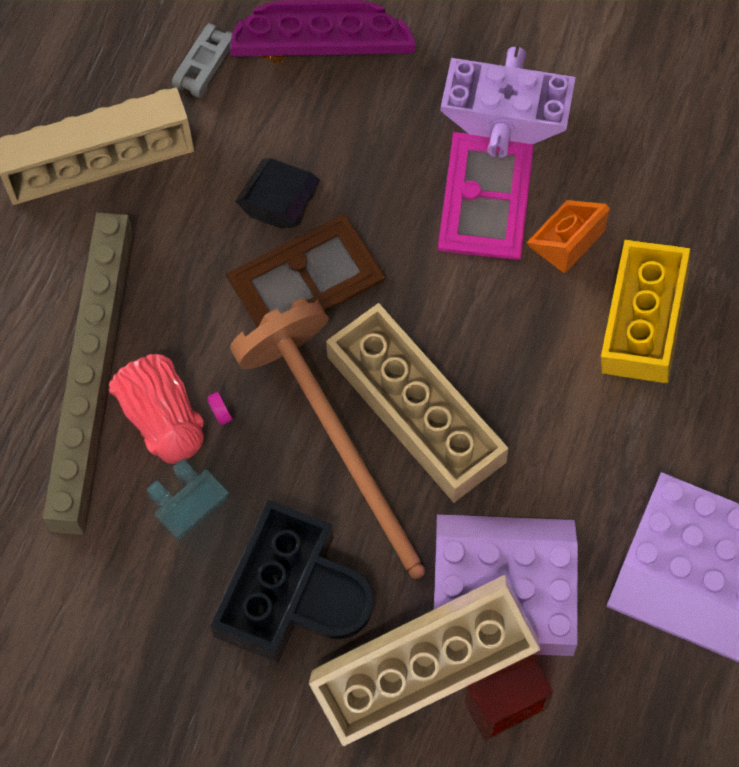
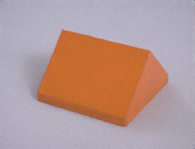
M566 200L526 243L532 250L565 274L605 232L610 208L607 204Z

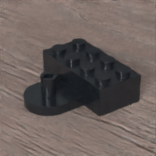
M268 500L210 627L215 638L279 663L295 625L330 639H345L359 633L367 625L373 612L372 590L369 583L360 573L325 559L334 539L332 524Z

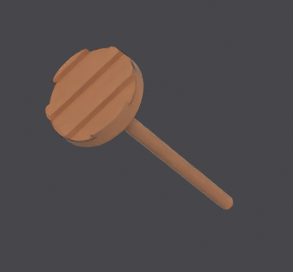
M305 298L294 301L288 311L280 314L277 308L264 315L258 328L246 337L242 331L231 343L230 350L242 369H252L271 363L282 356L284 357L411 578H421L425 574L424 565L421 564L422 562L298 350L300 346L313 338L326 325L328 321L326 312L319 300H316L315 303H308Z

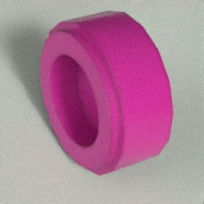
M219 391L209 395L207 400L219 424L223 426L233 421Z

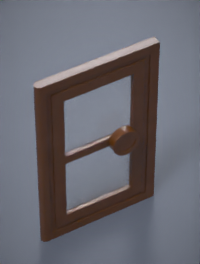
M345 214L226 274L227 279L257 328L264 315L277 308L280 314L288 311L296 300L305 298L308 303H315L316 300H319L324 311L386 280Z

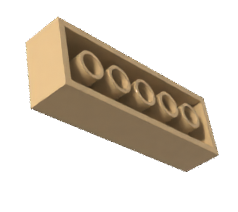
M177 87L168 90L162 89L145 97L131 98L121 104L107 108H97L87 114L77 117L70 116L60 122L46 126H36L26 132L1 137L0 175L12 205L194 152L188 118Z
M379 303L326 341L328 359L453 503L506 464L509 448Z
M503 575L313 669L309 685L342 746H345L540 651L539 640L506 575Z

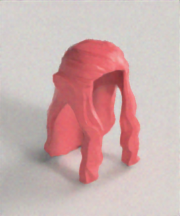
M149 354L136 361H131L125 367L119 369L118 373L114 375L109 383V393L117 398L125 416L144 437L147 449L168 464H179L194 456L204 441L203 419L199 413L192 410L185 385L175 372L173 361L164 355Z

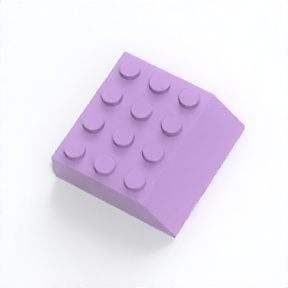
M661 472L606 607L739 663V504Z
M437 514L434 609L506 575L538 636L540 651L534 653V655L574 656L577 647L578 541L575 520Z

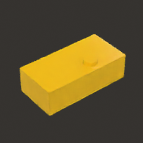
M624 240L601 353L602 374L661 383L669 382L690 269V248Z

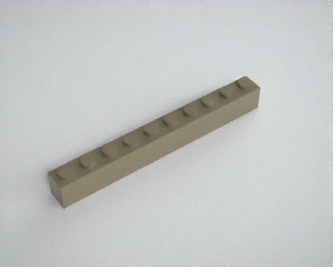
M96 212L43 514V520L47 528L53 533L84 535L133 239L130 219L125 214Z

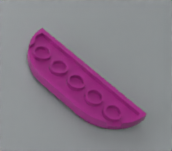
M280 0L254 8L253 14L237 23L231 36L230 56L414 54L416 44L409 27L401 18L396 20L385 12V7L363 0Z

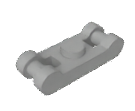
M208 23L174 74L172 87H177L179 90L185 88L191 91V95L202 98L212 77L228 52H230L232 32L227 31L224 33L219 31L218 26ZM192 72L198 74L196 79L189 77Z

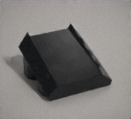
M271 158L262 159L235 202L250 218L281 229L297 227L301 224L304 217L303 208L307 201L313 198L320 179L311 172Z

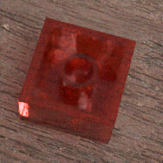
M532 654L468 685L465 705L482 737L487 741L548 709L553 690Z

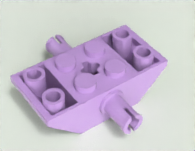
M511 47L507 50L505 66L451 58L440 111L468 134L489 137L490 143L487 151L493 157L496 156L497 147H500L498 158L507 156L509 141L533 145L567 129L576 77L523 69L527 53L520 47L517 57H514L516 47Z

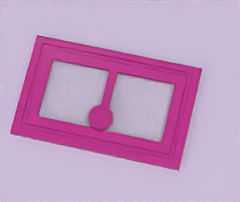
M453 132L438 251L521 260L534 144L509 141L507 156L498 158L500 147H497L495 157L491 156L487 151L490 143L489 137Z

